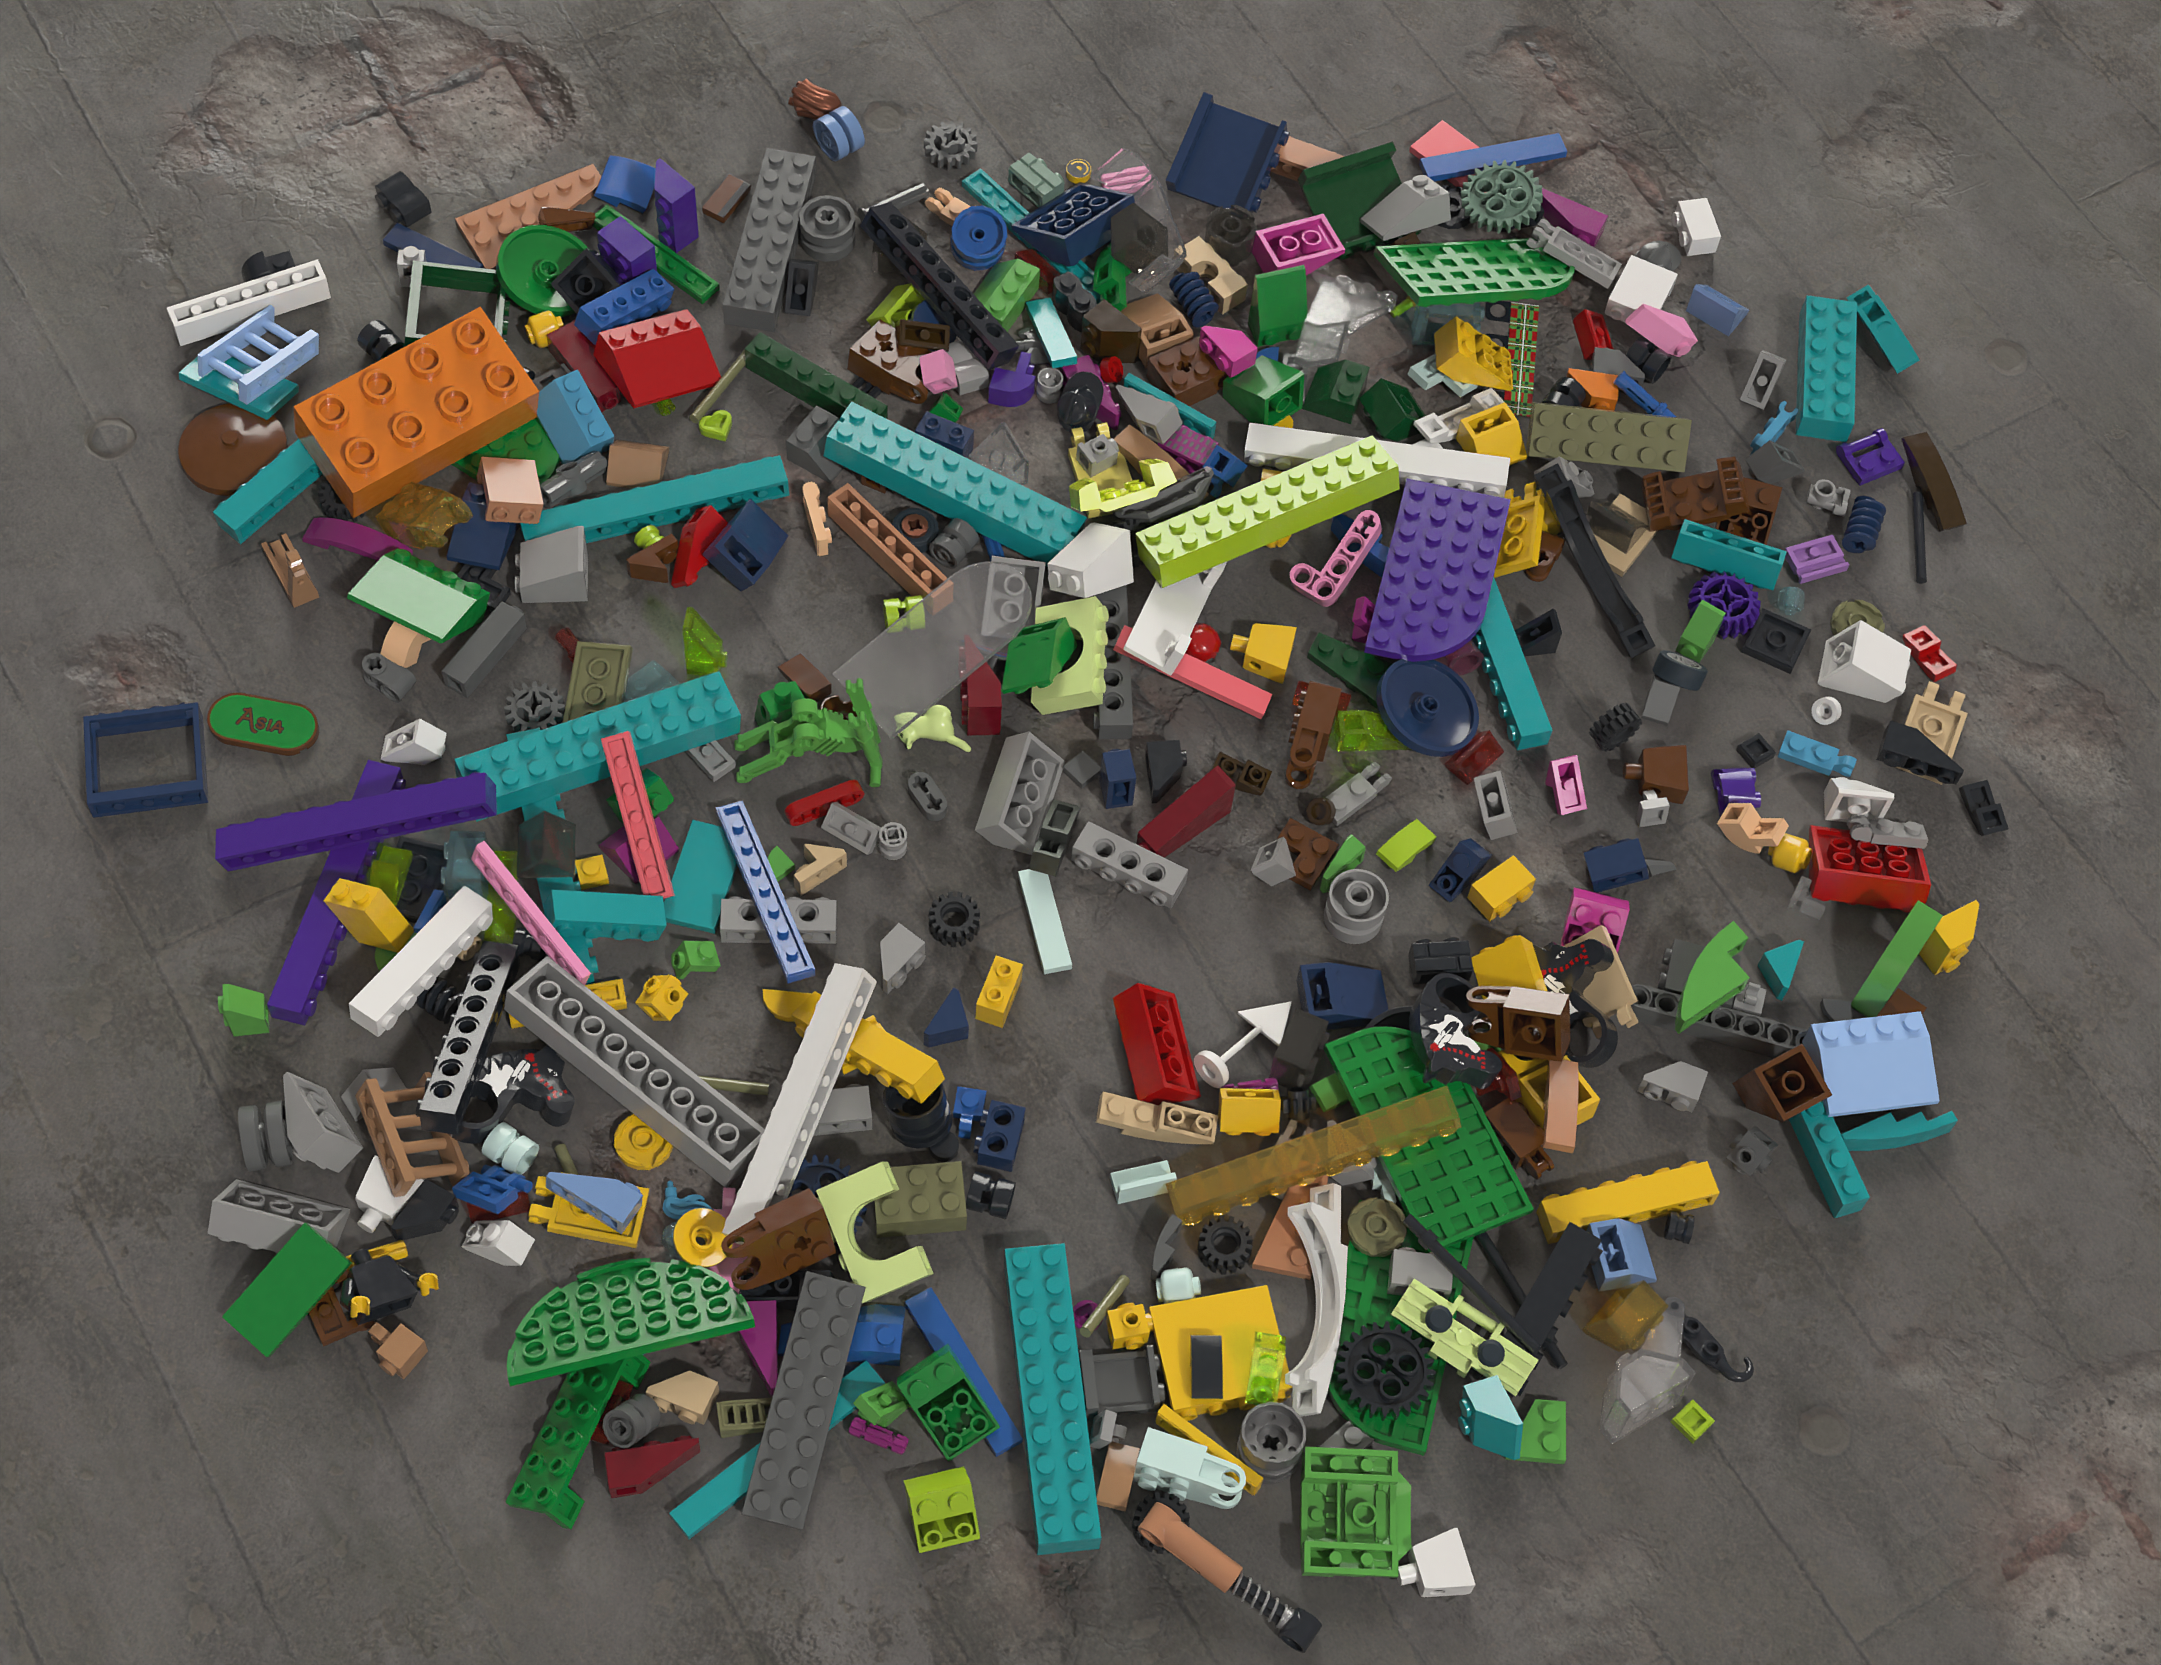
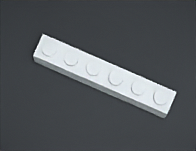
M317 259L167 307V311L179 344L183 346L236 329L269 305L274 307V316L329 299L331 296L327 279Z
M463 886L349 1003L351 1019L377 1037L385 1030H390L397 1022L401 1013L405 1009L409 1010L412 1008L417 997L424 990H428L433 986L436 977L443 970H448L453 965L457 955L462 950L466 951L481 931L489 928L493 921L492 903L468 887Z

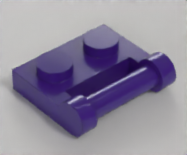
M1883 428L1877 429L1871 435L1852 443H1842L1836 446L1838 457L1859 486L1898 471L1905 464L1888 440V435ZM1874 444L1879 447L1856 458L1852 455V453Z

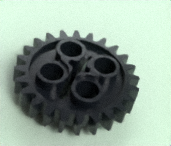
M1388 1321L1385 1322L1383 1329H1379L1377 1323L1373 1322L1371 1331L1363 1325L1360 1328V1336L1352 1332L1350 1335L1351 1342L1344 1340L1342 1344L1344 1351H1339L1337 1359L1341 1362L1336 1364L1335 1371L1341 1374L1337 1376L1336 1383H1345L1340 1393L1341 1395L1351 1394L1348 1404L1350 1405L1357 1401L1359 1403L1357 1412L1360 1413L1367 1408L1369 1409V1418H1372L1375 1412H1380L1382 1421L1385 1420L1387 1413H1391L1393 1419L1397 1420L1400 1411L1408 1417L1411 1413V1407L1419 1410L1421 1406L1420 1400L1426 1401L1429 1394L1427 1391H1431L1434 1385L1430 1379H1433L1436 1371L1428 1368L1433 1366L1434 1359L1425 1358L1430 1349L1429 1347L1420 1349L1421 1337L1415 1340L1411 1339L1413 1330L1410 1329L1403 1334L1401 1333V1324H1398L1395 1330H1390ZM1381 1346L1387 1351V1354L1379 1355L1373 1350V1347ZM1408 1363L1412 1366L1413 1371H1403L1399 1364ZM1384 1368H1388L1390 1370L1386 1372V1374H1383L1381 1372L1382 1370H1384ZM1357 1371H1368L1371 1378L1363 1379L1357 1374ZM1392 1387L1398 1395L1389 1396L1384 1392L1383 1388Z

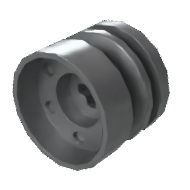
M1267 1402L1255 1406L1247 1413L1242 1423L1237 1442V1459L1264 1478L1263 1483H1276L1286 1480L1295 1472L1306 1442V1428L1302 1418L1293 1408L1283 1403Z

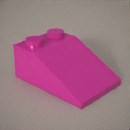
M1324 214L1256 231L1252 247V254L1264 273L1304 265L1306 275L1345 253V248Z

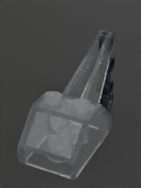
M1669 1297L1665 1300L1642 1348L1632 1355L1629 1353L1622 1355L1615 1363V1371L1607 1378L1608 1385L1602 1395L1600 1431L1613 1444L1680 1403L1696 1373L1683 1358H1680L1682 1341L1701 1362L1718 1370L1725 1378L1733 1382L1749 1380L1754 1372L1753 1363L1748 1357H1745L1746 1370L1744 1372L1735 1371L1728 1364L1723 1347L1698 1319L1684 1314L1685 1305L1679 1298Z

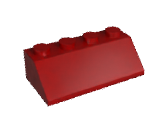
M1137 983L1114 996L1115 1015L1119 1022L1122 1034L1121 1039L1125 1046L1128 1067L1131 1071L1137 1099L1160 1105L1162 1101L1172 1104L1200 1098L1201 1094L1175 994Z

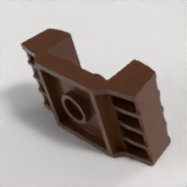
M1736 457L1716 459L1718 470L1663 481L1661 471L1644 475L1641 488L1649 532L1667 529L1673 531L1681 530L1684 519L1705 525L1724 521L1731 516L1749 512L1742 469Z

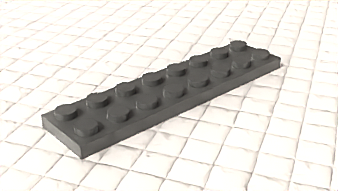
M806 1271L741 1515L803 1530L866 1287Z

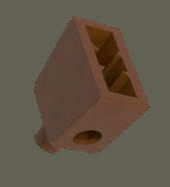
M1686 745L1643 749L1638 763H1624L1623 779L1638 780L1639 794L1643 796V791L1654 790L1658 798L1667 797L1668 802L1683 804L1689 791Z

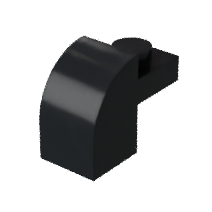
M290 250L268 257L264 256L263 251L258 252L248 258L243 264L241 270L243 281L245 283L295 267V263Z

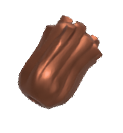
M807 79L797 82V87L792 89L793 97H790L788 101L789 105L794 106L798 116L808 117L813 120L826 114L829 115L831 111L841 106V101L837 94L818 87Z

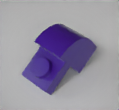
M1021 352L1016 371L995 367L989 386L988 403L1003 407H1017L1025 404L1032 398L1035 392L1036 376H1033L1035 365L1031 364V353Z

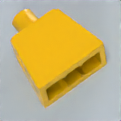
M1255 623L1252 626L1249 638L1236 634L1233 635L1230 650L1245 653L1243 662L1245 670L1283 684L1297 627Z

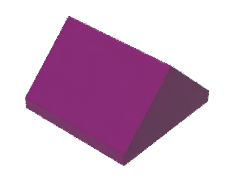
M655 816L654 821L666 861L677 853L679 848L659 816ZM623 826L599 844V848L637 884L640 881L625 826Z

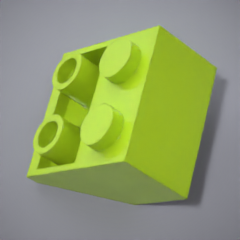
M964 1466L903 1480L919 1553L980 1539L972 1486Z

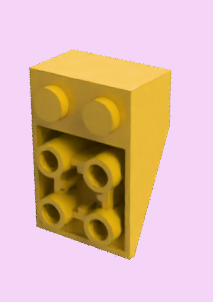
M1457 316L1434 333L1437 370L1456 382L1507 391L1513 390L1511 355L1505 347H1500L1489 336L1480 333L1470 323L1464 322Z

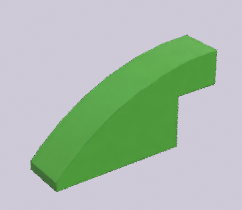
M1919 900L1917 901L1852 1001L1851 1007L1867 1018L1878 1015L1919 955L1943 915Z
M1734 921L1722 929L1707 944L1689 974L1677 1007L1675 1030L1678 1034L1743 991L1750 978L1732 958L1743 950L1748 940V936Z

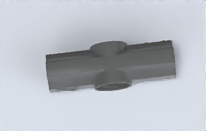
M592 451L576 462H569L559 466L556 469V475L540 484L543 506L551 508L566 497L575 496L587 490L586 484L606 472L608 466L606 458L599 451Z

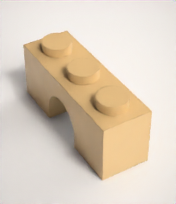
M1200 236L1176 250L1174 267L1180 273L1197 272L1200 277L1212 279L1208 282L1207 288L1209 289V294L1214 297V302L1219 305L1218 311L1221 314L1226 313L1245 301L1248 285L1245 279L1238 275L1230 267L1229 263L1222 259L1214 251L1213 247Z

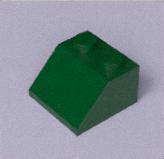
M1346 359L1318 367L1302 409L1351 424L1360 402L1359 398L1366 387L1370 367Z
M1380 378L1359 398L1364 406V413L1374 421L1377 426L1375 430L1383 439L1388 438L1398 442L1420 433L1413 424L1414 421L1426 415L1408 388Z

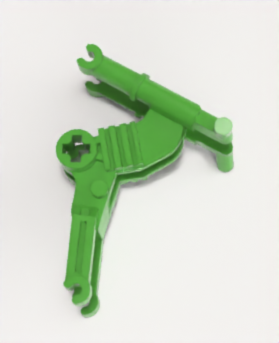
M857 678L856 683H851V680L845 681L846 693L850 696L853 711H856L857 717H854L853 713H849L848 720H843V714L841 713L838 715V712L827 711L826 708L818 710L817 702L812 699H799L791 705L792 717L789 720L779 724L772 720L751 731L737 735L738 740L734 741L735 750L745 751L769 739L770 754L739 767V772H736V781L738 783L750 782L752 778L783 765L789 756L801 757L806 751L814 750L816 753L820 752L822 755L826 753V756H830L835 751L851 753L863 750L866 760L870 764L869 786L879 787L881 783L882 757L878 744L881 742L871 710L872 705L864 693L863 680Z

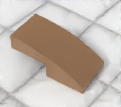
M1115 1442L1109 1443L1097 1494V1505L1126 1512L1140 1448Z

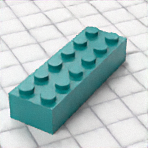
M1808 295L1805 298L1799 314L1796 408L1798 409L1796 415V435L1847 442L1855 424L1857 302Z

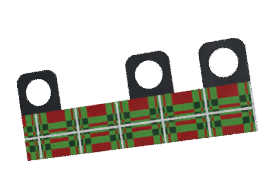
M1508 301L1487 302L1485 316L1488 320L1510 323L1509 336L1486 334L1490 339L1501 340L1511 355L1513 390L1495 392L1507 404L1514 415L1530 417L1533 399L1539 306ZM1496 304L1502 305L1506 309V314L1503 317H1495L1491 314L1490 308Z

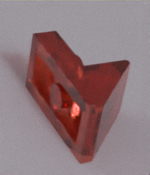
M1492 1047L1488 1048L1487 1051L1494 1053L1500 1058L1502 1069L1488 1088H1476L1477 1094L1481 1096L1497 1089L1499 1093L1503 1092L1511 1101L1521 1098L1517 1073Z

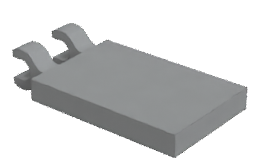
M1541 219L1538 225L1543 227L1544 230L1536 227L1532 233V237L1539 241L1529 238L1526 244L1531 248L1544 247L1543 251L1568 266H1574L1575 270L1608 289L1622 264L1559 226L1555 228L1547 220Z

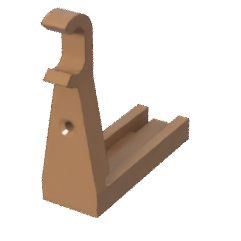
M285 533L281 537L288 551H285L280 539L269 543L275 556H273L266 542L261 543V546L295 608L319 598V594L301 562L302 559L298 551L294 549L289 537Z

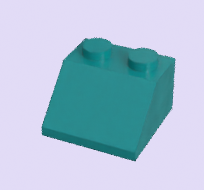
M1498 1375L1464 1385L1463 1396L1459 1401L1461 1417H1458L1462 1433L1464 1435L1468 1434L1474 1446L1512 1460L1519 1459L1523 1422Z

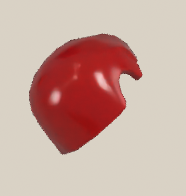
M1196 623L1190 635L1192 639L1185 653L1206 662L1216 657L1221 646V640L1218 632L1213 627L1205 623Z

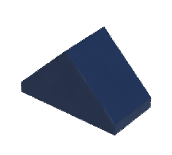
M954 987L924 1031V1045L928 1048L968 1039V1021L959 990Z

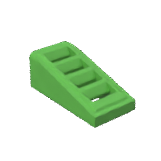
M1352 834L1346 838L1324 873L1320 887L1321 892L1327 893L1333 880L1339 874L1355 869L1363 862L1366 847Z

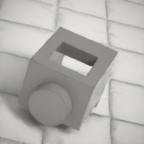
M408 246L398 251L397 268L401 287H410L411 276H407V273L412 272L413 260L427 262L425 250H418L414 246Z
M1101 434L1084 444L1081 442L1077 445L1076 460L1091 478L1117 464L1118 444L1113 438L1107 439L1104 434Z

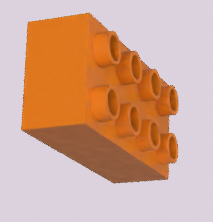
M478 307L295 405V433L345 507L349 510L351 516L355 518L537 417L539 390L483 309Z

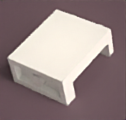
M1631 255L1608 299L1605 314L1615 320L1625 322V319L1642 304L1661 310L1674 288L1678 274Z

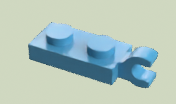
M1781 402L1777 410V417H1771L1763 429L1765 432L1762 435L1758 433L1750 445L1753 448L1751 455L1769 440L1776 442L1785 431L1786 426L1795 420L1798 409L1795 408L1790 413L1786 412L1784 409L1787 402Z
M1787 731L1777 756L1830 776L1833 770L1841 775L1850 777L1857 761L1852 756H1837L1840 749L1791 731Z

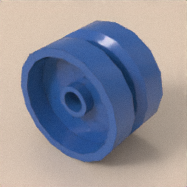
M971 206L961 211L954 220L950 237L951 252L955 260L963 267L974 271L987 270L993 267L1003 256L1007 240V226L1000 214L994 209L985 206Z

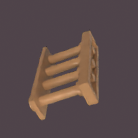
M430 1072L423 1074L415 1088L386 1092L380 1088L377 1078L366 1079L355 1095L394 1197L405 1196L418 1179L448 1175L453 1187L470 1173L468 1161L464 1158L458 1141L447 1133L431 1131L433 1139L403 1142L400 1140L396 1130L398 1128L421 1126L420 1117H417L416 1114L393 1117L390 1114L387 1103L423 1099L427 1077H432ZM438 1150L443 1164L413 1168L406 1154Z

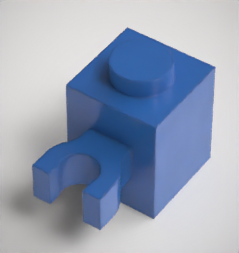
M1216 445L1203 465V468L1208 466L1214 472L1210 485H1214V488L1210 494L1218 498L1224 482L1234 487L1248 466L1218 445Z

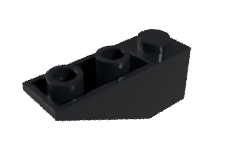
M1890 720L1884 731L1876 760L1882 761L1890 767H1901L1910 770L1915 775H1926L1936 778L1944 784L1952 783L1956 785L1964 769L1917 728Z
M831 1270L797 1271L782 1279L753 1289H739V1294H742L746 1301L776 1300L777 1308L796 1311L806 1271L834 1279L835 1277ZM749 1273L741 1276L740 1280H747L751 1278L754 1274Z

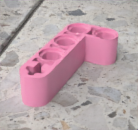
M1365 510L1357 516L1321 572L1305 563L1295 565L1290 571V579L1294 589L1321 606L1328 607L1333 605L1381 534L1382 526L1378 514L1371 510ZM1371 522H1373L1374 527L1369 526L1365 530L1364 524H1370ZM1352 543L1362 545L1357 552H1350L1347 549ZM1337 565L1347 567L1343 574L1337 575L1333 573V569ZM1302 573L1310 576L1309 580L1305 583H1298L1296 581V578ZM1323 587H1330L1332 592L1329 596L1322 597L1318 594L1319 590Z

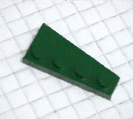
M1319 632L1308 652L1307 659L1332 677L1340 678L1347 683L1346 687L1354 693L1358 691L1368 699V703L1377 708L1376 692L1378 683L1382 675L1392 664Z

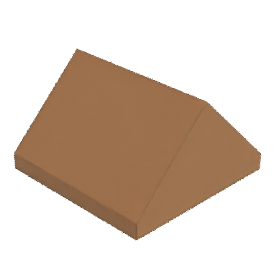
M616 440L609 448L606 484L629 489L658 484L663 478L669 447Z

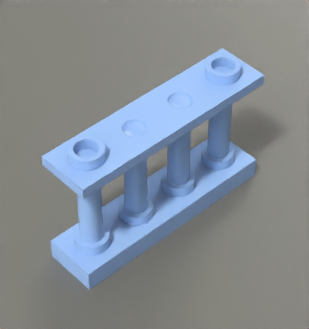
M269 305L216 343L202 350L198 354V375L203 377L213 369L238 383L239 400L247 405L318 355L319 334L310 329L302 336L297 337L274 323V307ZM269 331L289 343V345L279 349L262 339L261 336ZM252 344L272 357L261 362L242 349ZM233 356L253 368V370L243 375L224 362Z

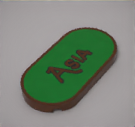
M246 693L224 695L212 704L207 715L208 726L218 741L227 745L293 756L300 754V751L305 748L308 750L312 747L319 736L318 721L310 708L298 703Z

